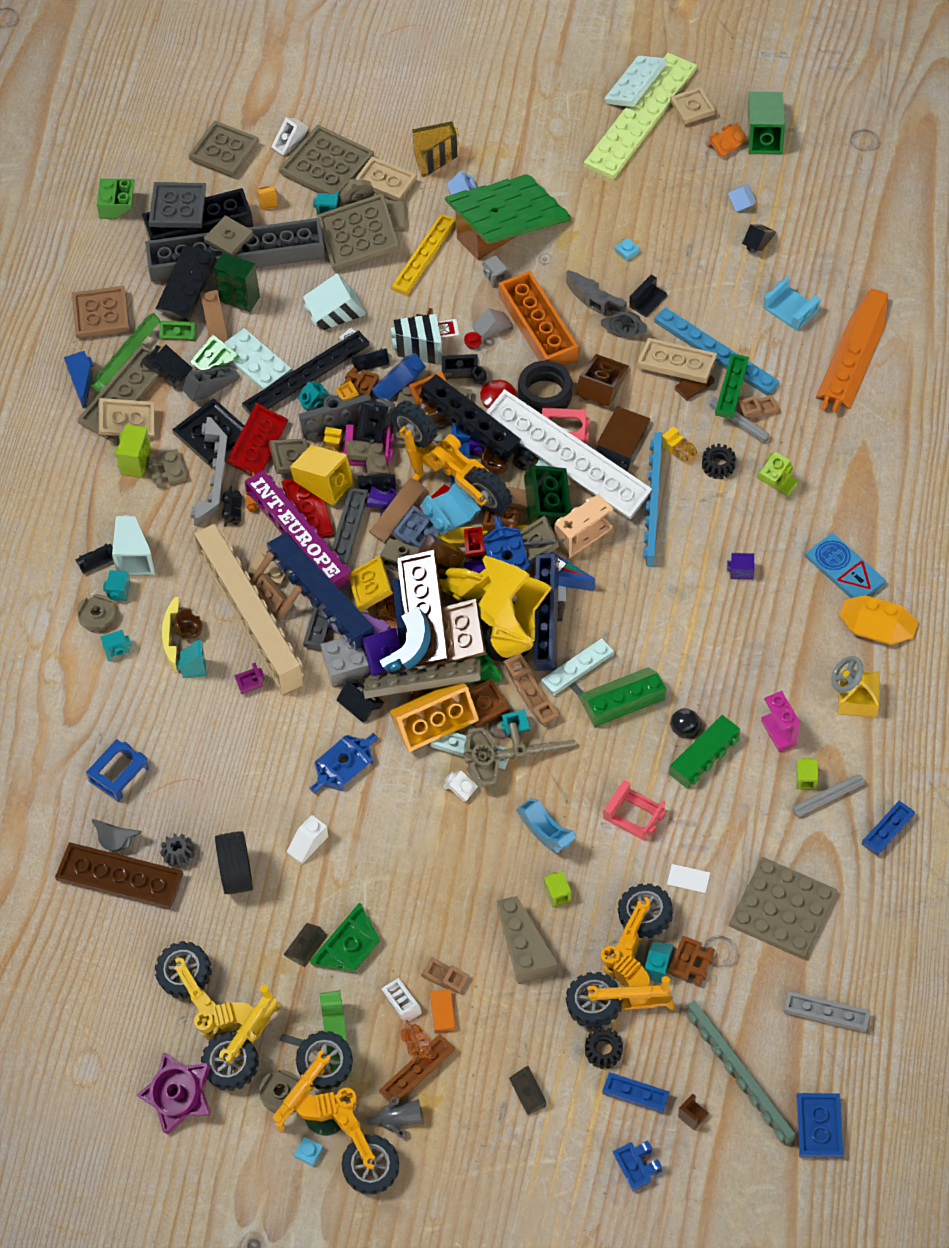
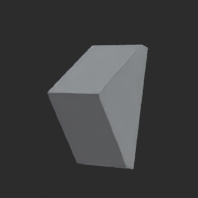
M490 308L473 324L474 331L479 333L482 339L512 328V324L504 312Z

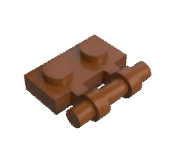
M352 368L346 374V380L343 384L350 380L352 383L356 382L354 387L359 396L366 394L371 396V389L380 380L379 375L366 370H362L359 375L357 374L358 370Z
M519 508L506 509L499 515L486 511L482 524L483 531L492 532L496 528L493 518L497 517L498 521V516L501 517L503 526L517 529V521L520 518Z
M682 936L668 969V974L685 981L688 980L691 974L695 976L693 984L701 986L702 981L708 975L707 969L709 965L713 963L715 949L708 947L706 952L701 951V942ZM696 958L702 961L699 968L694 966Z

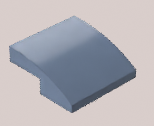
M413 505L391 535L407 545L420 548L428 533L437 537L439 531L434 527L427 515Z

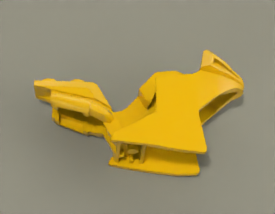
M486 555L483 558L485 569L480 573L466 568L447 569L445 575L448 577L446 579H439L442 586L441 590L449 595L453 592L452 596L461 602L463 599L467 601L472 599L478 600L482 597L478 604L481 607V619L493 627L491 643L500 656L509 658L528 651L533 647L535 640V610L552 588L551 586L529 577V573L517 566ZM515 593H516L518 599L516 600L515 604L513 605L512 597H513V596L515 595Z

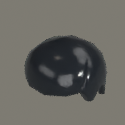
M682 708L671 716L670 726L673 732L680 737H695L701 731L702 723L695 711L689 708Z

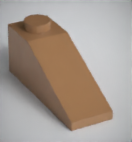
M218 290L200 293L209 339L214 335L223 343L226 342L228 337Z

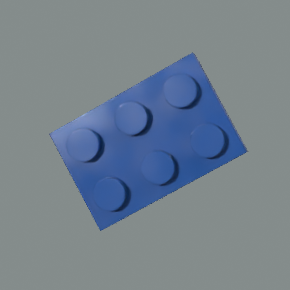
M797 1093L799 1158H843L840 1093Z

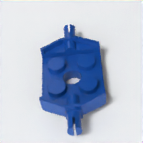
M498 516V521L497 517H494L493 520L496 528L483 538L487 556L529 572L530 563L528 562L520 529L503 526L501 517ZM505 554H511L512 558L510 560H504L502 556Z
M372 733L366 739L345 735L314 762L318 781L309 789L314 794L324 786L343 791V786L370 762L373 765V758L369 747L378 740L377 735ZM343 756L349 758L346 763H340L338 759Z

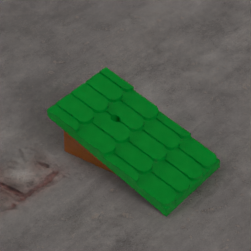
M527 174L510 180L505 179L488 186L483 185L469 191L464 190L445 197V201L456 211L457 240L477 260L519 235L571 221L568 211L561 207L556 199L551 197L532 176Z

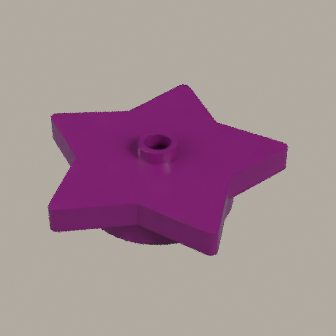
M167 1053L162 1054L158 1073L154 1076L152 1082L140 1091L137 1096L157 1110L163 1133L169 1134L186 1117L211 1115L203 1091L211 1068L210 1064L201 1063L184 1066Z

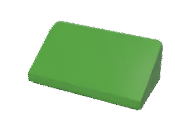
M160 321L159 339L195 340L197 323Z

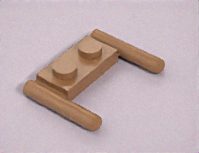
M268 552L249 582L251 585L256 586L259 592L258 596L265 601L273 614H276L279 620H283L302 589L297 585L289 597H285L270 577L264 574L274 558L273 553Z

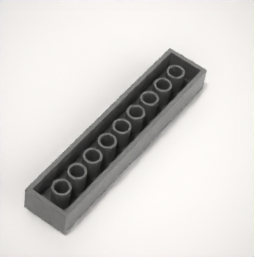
M313 218L247 227L253 231V236L234 255L255 263L256 267L325 258L320 219ZM208 233L145 241L151 282L169 279L183 246L199 247L215 254L216 263L223 252L204 242V237Z

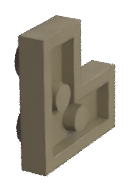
M347 441L348 459L366 461L369 476L388 474L383 443Z

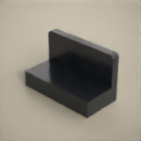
M651 274L630 295L629 307L644 317H647L667 297V293L657 287V277Z
M358 680L346 681L336 700L361 722H366L372 710L381 709L384 702L379 697L365 699L364 685Z

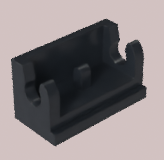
M374 402L362 403L356 434L357 440L369 443H382L388 412L387 406Z

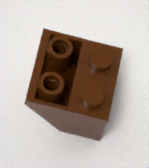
M430 533L426 536L418 552L422 553L431 550L436 552L439 579H446L448 577L445 575L447 569L459 568L466 557L460 548Z

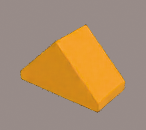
M268 185L254 189L261 210L278 206L275 186Z
M351 380L335 389L342 401L359 397Z

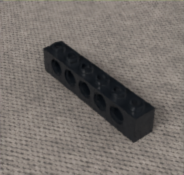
M435 374L422 386L419 397L425 403L432 406L439 414L449 419L453 425L458 426L468 436L479 442L482 447L492 452L495 457L505 462L518 450L521 438L440 376Z

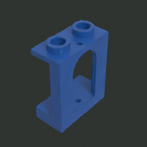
M116 739L86 771L88 782L119 802L123 798L122 790L142 768L149 769L148 759L143 753L135 752L127 742L122 743ZM121 752L130 758L132 762L112 782L99 772L117 753Z

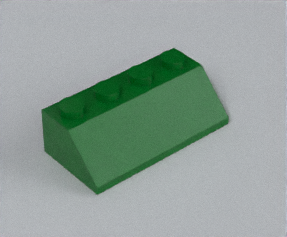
M647 667L578 694V697L595 728L665 700L666 687L658 672Z

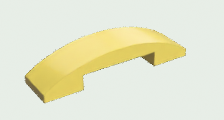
M175 597L171 601L162 624L163 646L167 661L174 673L178 672L177 659H179L177 646H172V627L176 614L181 610L179 597Z

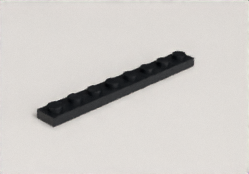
M359 330L247 399L242 403V407L249 415L256 403L267 409L273 407L306 386L308 382L316 380L354 356V354L370 346L369 341Z

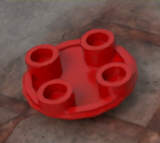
M498 379L487 382L480 391L483 406L490 408L504 389L516 397L515 388L505 380Z

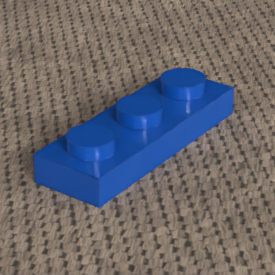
M899 800L863 839L862 845L878 856L912 819L915 811Z
M609 1072L602 1094L663 1114L670 1091Z

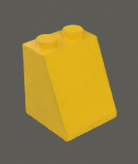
M310 445L290 466L293 480L330 505H334L354 484L347 455Z

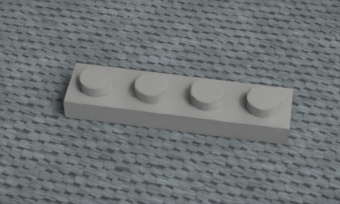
M788 991L783 1013L866 1033L871 1011Z

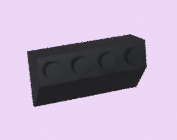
M183 246L155 310L181 321L189 322L200 298V293H202L216 263V255L199 247Z

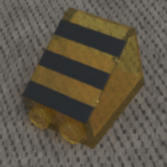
M452 121L412 129L414 155L422 178L458 157L457 149H460L457 138H459V131L457 127L454 128Z

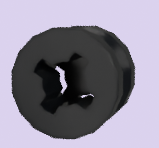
M520 447L517 450V456L513 459V464L518 469L528 470L531 466L530 462L533 461L535 455L528 449Z

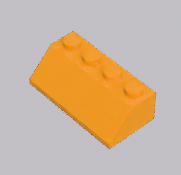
M464 683L444 686L389 711L395 729L408 752L479 721L470 692Z

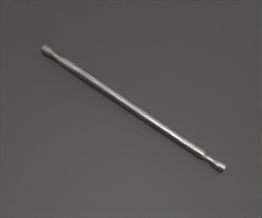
M564 539L523 542L524 546L556 542L562 543Z

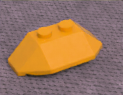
M866 595L844 600L839 614V618L852 634L888 645L913 639L919 622L903 606Z

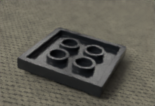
M214 398L172 429L173 434L207 465L213 463V458L217 459L218 454L214 453L215 443L204 441L205 435L201 434L202 424H206L207 417H211L227 435L225 453L234 447L245 426Z

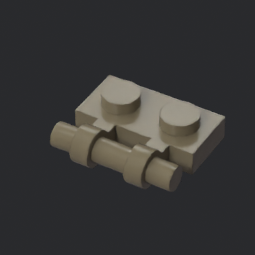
M178 449L160 453L161 460H156L154 455L147 457L149 470L153 474L152 480L156 483L157 488H162L165 481H168L170 486L188 481ZM164 468L165 472L161 473L159 469Z

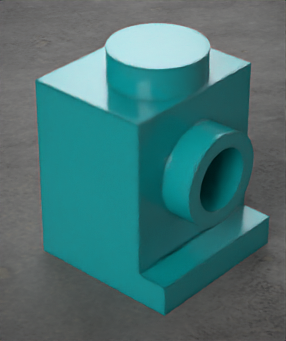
M335 192V194L318 193L317 197H314L313 208H316L317 215L339 208L340 205L339 192Z
M123 630L100 636L108 661H112L111 657L121 656L129 652L128 647L132 646L129 636H125Z
M525 709L502 715L503 721H500L502 732H506L507 736H511L508 725L515 721L519 723L517 727L518 734L531 732Z

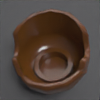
M488 449L482 453L481 464L493 472L494 475H501L508 469L509 461L503 462Z
M191 609L180 610L176 614L173 624L177 635L189 640L197 638L201 634L203 627L200 616H195Z

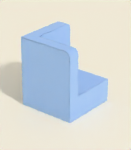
M748 183L728 193L736 212L756 203Z

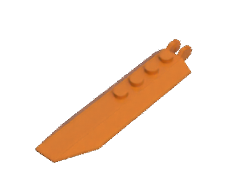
M871 288L851 315L815 397L816 399L824 397L822 409H826L829 401L835 402L832 407V412L835 413L842 403L848 409L851 408L885 328L887 292Z

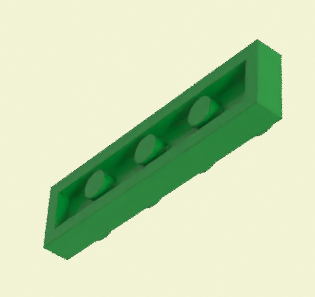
M731 353L715 416L733 419L749 362L748 356Z

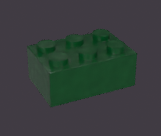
M223 252L213 267L219 299L226 305L229 304L240 310L251 312L260 298L255 263Z
M531 465L524 475L529 525L545 516L548 518L551 527H555V523L559 518L565 517L572 511L567 470L560 467Z

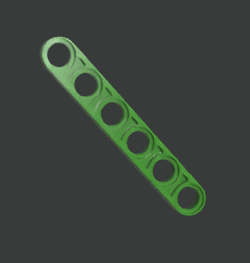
M151 313L142 321L91 381L90 386L96 392L102 390L158 325L160 319L155 313Z

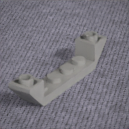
M207 417L206 424H202L201 434L205 435L204 441L215 443L214 453H218L217 459L213 458L212 469L215 470V475H211L210 486L214 487L213 492H209L208 502L197 501L196 507H192L191 518H194V525L197 526L215 514L219 509L227 435L211 417Z

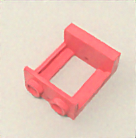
M542 408V415L549 420L550 417L580 420L582 428L576 432L569 433L582 442L588 443L589 432H586V428H589L590 417H586V410Z
M623 780L604 808L603 819L645 841L648 835L652 836L655 832L658 820H663L667 812L665 810V801L663 800L659 805L631 790V783ZM625 800L652 815L646 827L637 826L616 814Z

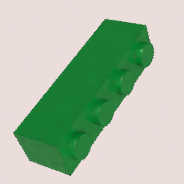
M722 714L670 764L669 775L686 789L691 784L695 785L700 780L701 775L713 767L714 762L718 758L722 759L730 746L733 747L740 740V728Z

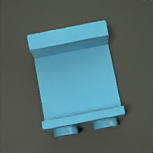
M787 276L783 281H779L771 292L766 293L764 296V309L797 331L819 311L821 299L815 295L812 299L807 300L789 287L790 278Z
M456 483L452 485L448 492L432 499L430 495L426 496L420 505L424 514L427 515L441 535L474 520L481 510L473 498Z

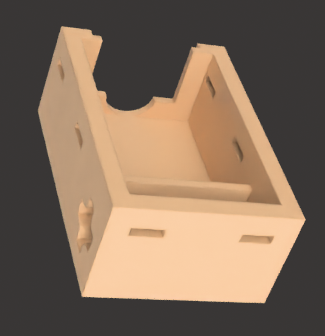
M597 494L594 497L588 498L580 507H575L565 517L559 518L555 523L556 540L564 539V542H558V548L568 558H571L612 529V524L604 516L608 513L611 515L613 507L600 494Z

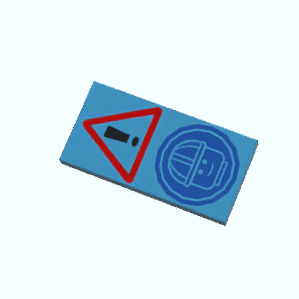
M833 532L805 553V557L850 598L863 595L871 596L886 584V580Z

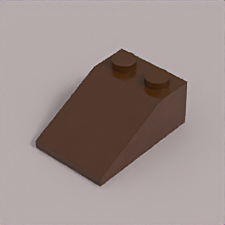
M595 354L579 376L575 395L586 400L595 401L602 406H609L621 386L629 365Z

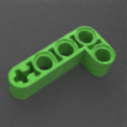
M340 990L319 993L324 1032L332 1031L336 1035H341L347 1041ZM327 1046V1054L329 1055L335 1050L331 1046ZM339 1053L334 1055L330 1060L340 1062ZM332 1065L330 1068L331 1072H335L339 1066Z

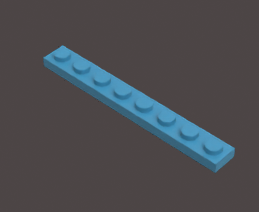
M666 307L654 318V323L691 347L717 353L716 363L725 369L728 367L731 353L737 354ZM750 361L748 362L743 381L768 396L779 385V380Z
M655 432L654 439H650V450H653V455H649V465L652 466V470H648V481L652 482L648 486L652 488V491L649 495L651 496L650 501L647 500L646 512H650V514L645 518V527H649V530L644 534V543H648V546L644 547L643 559H647L646 566L654 567L661 432Z

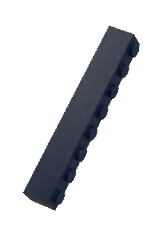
M286 532L267 542L268 551L266 553H273L274 558L272 561L277 564L282 573L288 576L289 581L293 585L301 587V594L304 597L306 596L310 600L311 605L321 612L322 617L332 624L333 629L339 632L348 645L351 644L355 650L363 646L362 637L374 634V626Z

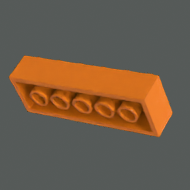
M531 271L498 283L499 298L539 361L549 360L564 366L578 360L579 346Z

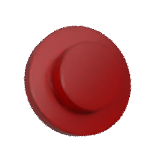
M469 332L464 337V343L470 349L478 348L482 342V337L477 332Z

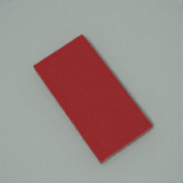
M256 403L226 463L251 476L253 472L257 474L264 470L271 456L269 443L273 440H279L289 419Z
M293 479L281 481L287 499L295 503L298 512L303 513L308 524L316 528L321 539L333 537L334 532L325 501L296 483Z

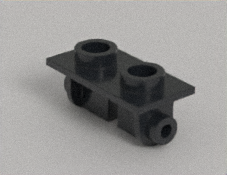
M380 348V350L359 355L354 354L351 357L352 364L358 372L390 364L387 348Z
M598 445L596 450L598 453L625 471L628 470L631 458Z
M389 473L387 475L364 476L363 474L358 476L359 489L368 490V493L371 491L372 486L384 492L389 491L391 488L396 491L395 474Z
M230 486L222 497V503H225L222 511L225 527L228 522H232L233 525H238L241 522V509L238 508H241L242 494L238 490L232 491V486Z
M105 543L104 546L95 549V551L88 552L82 556L79 555V558L75 559L81 572L85 574L113 561V547L111 543L108 545Z

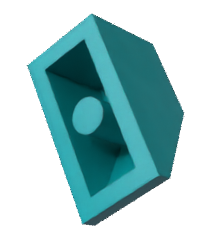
M201 640L195 641L180 651L177 667L178 671H182L183 678L206 676V659Z
M653 941L644 968L651 981L662 983V978L666 976L674 945Z

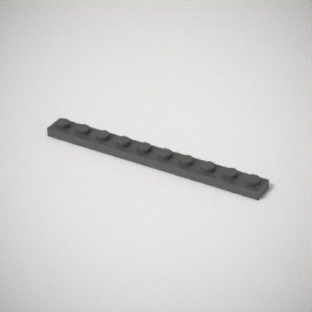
M352 487L349 489L331 549L332 552L335 551L338 554L343 565L346 564L348 566L368 498V490ZM317 608L313 609L303 645L306 648L321 650L320 644L325 643L329 630V621L322 617L321 612Z

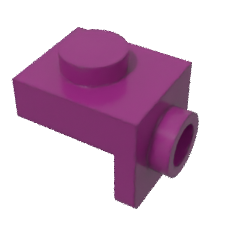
M252 663L251 670L234 675L241 695L263 687L262 679H265L262 668H257L256 663Z

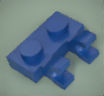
M648 1140L637 1147H634L632 1142L612 1151L632 1192L651 1183L650 1175L662 1172V1165L658 1159L644 1166L640 1157L652 1153V1147Z

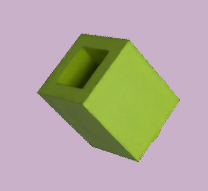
M809 757L797 759L796 789L816 790L818 783L817 759Z
M563 871L559 873L553 872L544 877V888L552 907L572 901V892Z

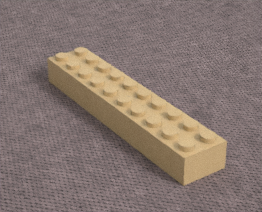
M215 524L195 532L194 536L200 558L281 694L284 695L303 686L302 677H304L301 669L303 666L299 657H294L291 644L285 642V635L282 629L276 627V620L273 614L267 612L268 608L265 601L259 599V592L256 586L250 584L249 581L251 580L247 571L243 572L239 558L233 556L234 551L230 543L226 544L224 541L225 536L222 530H218Z

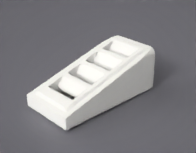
M399 978L381 988L404 1024L422 1014L418 1003ZM400 988V990L392 995L390 994L396 989Z

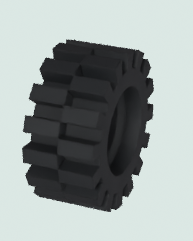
M713 444L711 448L708 446L706 451L704 450L702 469H704L705 474L708 473L710 478L712 475H714V479H717V476L723 479L724 475L727 478L729 473L732 474L735 469V452H732L730 447L727 449L725 444L723 447H720L721 444H717V447ZM715 458H721L725 460L726 463L722 465L714 464L712 460Z
M600 1027V1031L596 1028L593 1033L590 1032L588 1034V1038L586 1037L585 1056L588 1057L589 1063L593 1062L595 1067L600 1065V1069H603V1066H607L608 1069L611 1068V1064L615 1066L617 1060L620 1061L623 1052V1042H621V1036H617L618 1032L615 1030L611 1032V1028L604 1030V1027ZM606 1041L610 1043L612 1050L610 1053L603 1055L598 1053L595 1047L599 1042Z

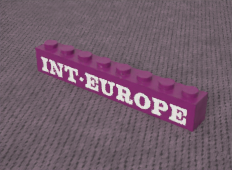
M262 470L245 480L246 492L281 534L286 532L338 589L350 583L351 572L348 566L340 562L338 554L330 550L327 541L319 537L316 528L308 524L305 515L298 512L295 503L287 499L284 490L281 487H277L271 475H267Z

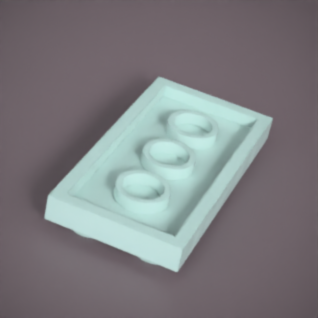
M637 56L604 98L606 104L634 107L667 65L666 59Z
M245 328L224 342V344L240 356L230 363L261 390L292 372V369Z

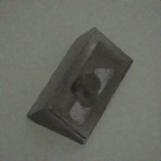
M306 923L286 950L284 956L306 967L327 938V934L320 926Z
M529 1066L522 1068L509 1078L527 1115L546 1107V1099Z

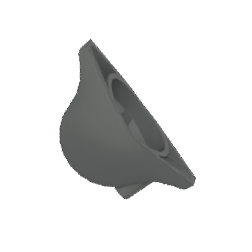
M622 311L601 320L602 327L620 337L629 338L647 332V325L641 321L639 315L633 312Z
M92 819V823L98 832L99 843L107 850L120 851L124 848L130 849L132 838L140 835L142 832L140 830L120 828Z

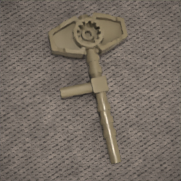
M511 723L508 725L513 743L511 749L495 750L494 752L496 747L494 742L487 735L483 727L467 731L463 755L465 756L466 764L469 765L467 767L469 774L476 781L479 788L495 785L499 760L503 758L523 759L528 754L534 755L541 752L547 753L548 751L554 752L561 749L574 748L576 743L575 740L554 741L548 744L541 743V745L534 744L525 747V744L520 742L516 723Z

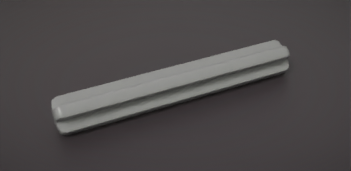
M712 397L709 400L708 405L716 410L718 399ZM735 411L733 419L727 418L761 442L765 443L768 440V432L737 411Z
M856 775L793 806L794 814L801 816L864 784L863 777Z

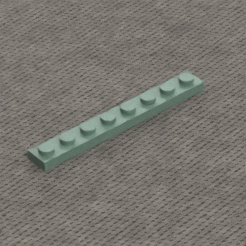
M696 1001L690 1003L687 1009V1018L690 1023L696 1024L704 1041L708 1040L711 1044L714 1055L722 1059L726 1071L734 1075L737 1079L738 1087L742 1091H746L749 1095L750 1103L761 1111L764 1122L773 1127L776 1138L780 1142L783 1141L786 1146L793 1143L795 1138L793 1130Z

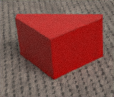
M482 527L463 529L466 557L485 556Z

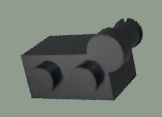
M167 344L160 351L161 346L156 345L152 352L142 359V363L154 373L162 376L168 385L176 388L193 367Z
M478 354L442 356V373L445 379L473 378L477 384H484L486 382L487 374L480 366Z

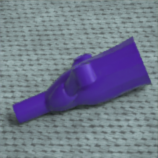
M372 486L366 507L386 510L397 495L395 489L391 488L387 493Z

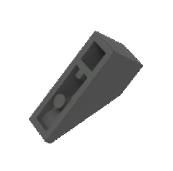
M231 365L188 373L182 390L192 401L205 399L238 380L240 375Z

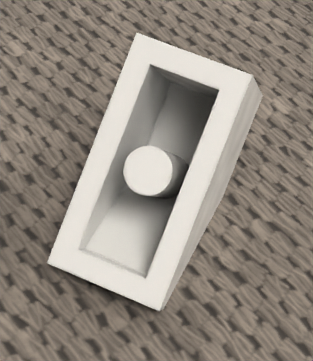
M286 117L271 148L286 156L303 141L309 127L298 119Z
M311 815L298 828L286 851L287 854L302 865L328 838L327 826Z

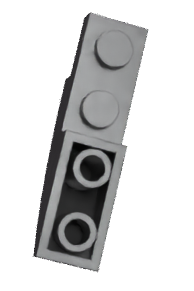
M567 270L566 284L572 293L587 307L603 316L607 311L613 314L627 311V302L622 298H617L606 291L599 290V283L595 280Z

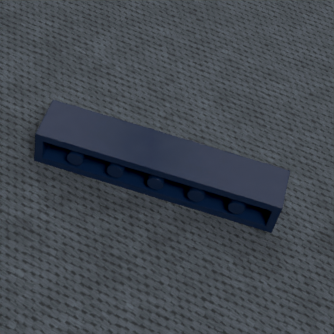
M555 554L536 555L535 579L548 584L552 588L535 610L533 664L537 671H553L557 669L559 561Z

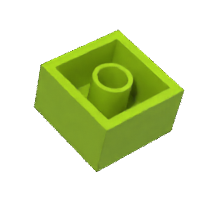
M125 424L124 431L120 432L119 446L115 448V457L118 460L117 467L120 468L121 475L143 478L148 462L147 457L152 449L147 427Z

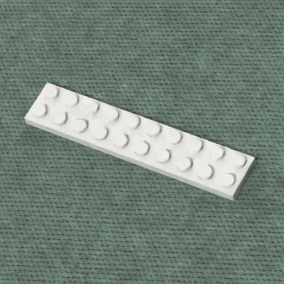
M505 389L487 410L489 415L521 438L520 446L528 449L551 467L566 468L569 479L594 496L600 494L613 509L628 519L634 516L651 494L652 488Z

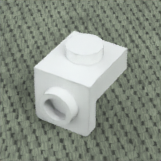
M462 771L451 772L445 778L446 783L443 785L445 790L450 789L463 802L467 801L478 787Z

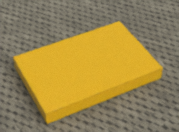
M380 555L351 571L350 584L360 612L393 594L385 564Z

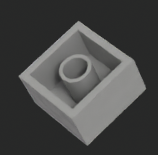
M344 638L320 644L322 657L332 687L343 685L346 681L361 680L370 676L369 666L362 646L355 650L351 644L348 645L345 642Z

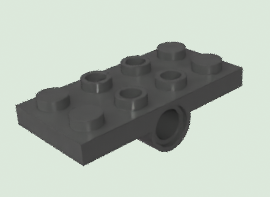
M369 394L342 401L337 395H330L324 400V407L298 414L302 438L312 440L325 435L326 427L343 430L346 429V425L357 426L362 403L371 402Z

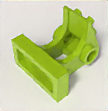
M776 451L769 454L766 459V465L757 474L759 480L787 497L795 489L799 481L791 476L794 468L792 461Z

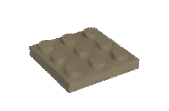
M214 120L190 152L189 160L234 177L259 143V138Z

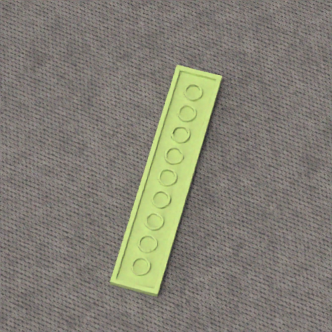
M667 53L664 57L667 65L635 106H626L584 161V167L614 180L670 106V97L679 94L697 70V65Z

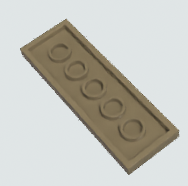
M142 344L80 415L77 419L78 424L98 433L99 398L140 401L160 377L159 374L154 373L142 363V359L152 352L151 349ZM101 435L107 439L110 437V435Z
M471 658L460 663L452 661L441 666L429 665L423 669L411 668L404 672L394 671L385 675H370L365 680L364 697L366 699L480 681L481 661L480 659L475 660Z

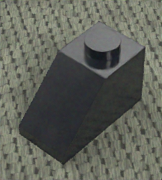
M750 224L742 244L746 245V249L751 252L763 251L776 231L762 224Z

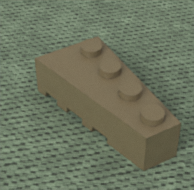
M514 896L497 900V911L518 984L557 975L558 963L519 898Z

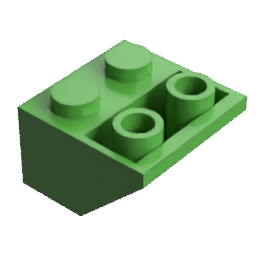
M100 179L97 199L100 219H117L132 208L135 179Z

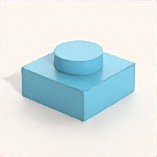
M629 238L615 246V252L626 261L640 251V248Z
M304 1137L294 1157L314 1167L324 1148L322 1145Z

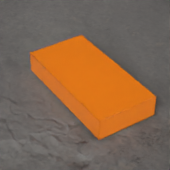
M451 989L431 991L430 998L434 1032L455 1031Z

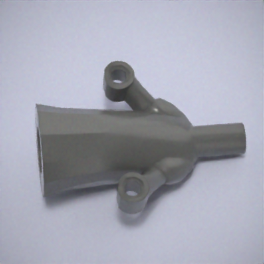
M394 1095L388 1105H385L380 1110L379 1115L366 1117L367 1126L381 1124L385 1129L392 1130L398 1137L403 1138L406 1131L404 1128L397 1127V1125L423 1124L420 1101L416 1099L394 1107V1105L399 1103V1097Z

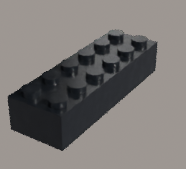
M243 188L205 197L202 228L149 227L150 212L142 213L149 241L209 233L224 216L245 227H254L252 213Z

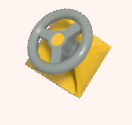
M849 656L842 659L834 668L831 677L832 686L838 692L837 714L877 717L880 695V672L863 670V663L858 657ZM849 663L847 669H842L844 665Z

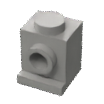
M496 255L484 260L482 263L484 267L483 272L485 277L491 280L492 287L508 279L507 268Z

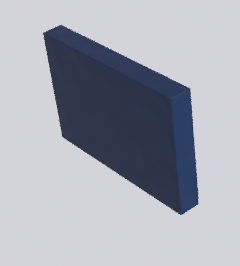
M392 579L397 633L400 647L402 648L406 642L405 623L402 618L404 614L400 580Z

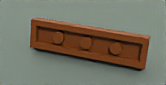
M439 1034L379 1089V1093L388 1102H390L392 1096L397 1095L400 1102L455 1051V1047Z

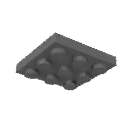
M154 182L149 227L202 228L206 183Z

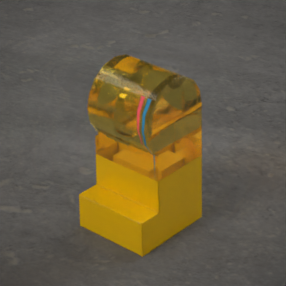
M674 426L662 435L661 447L680 461L686 463L697 454L696 447L681 436L679 430Z
M326 427L321 448L340 452L343 442L342 429Z

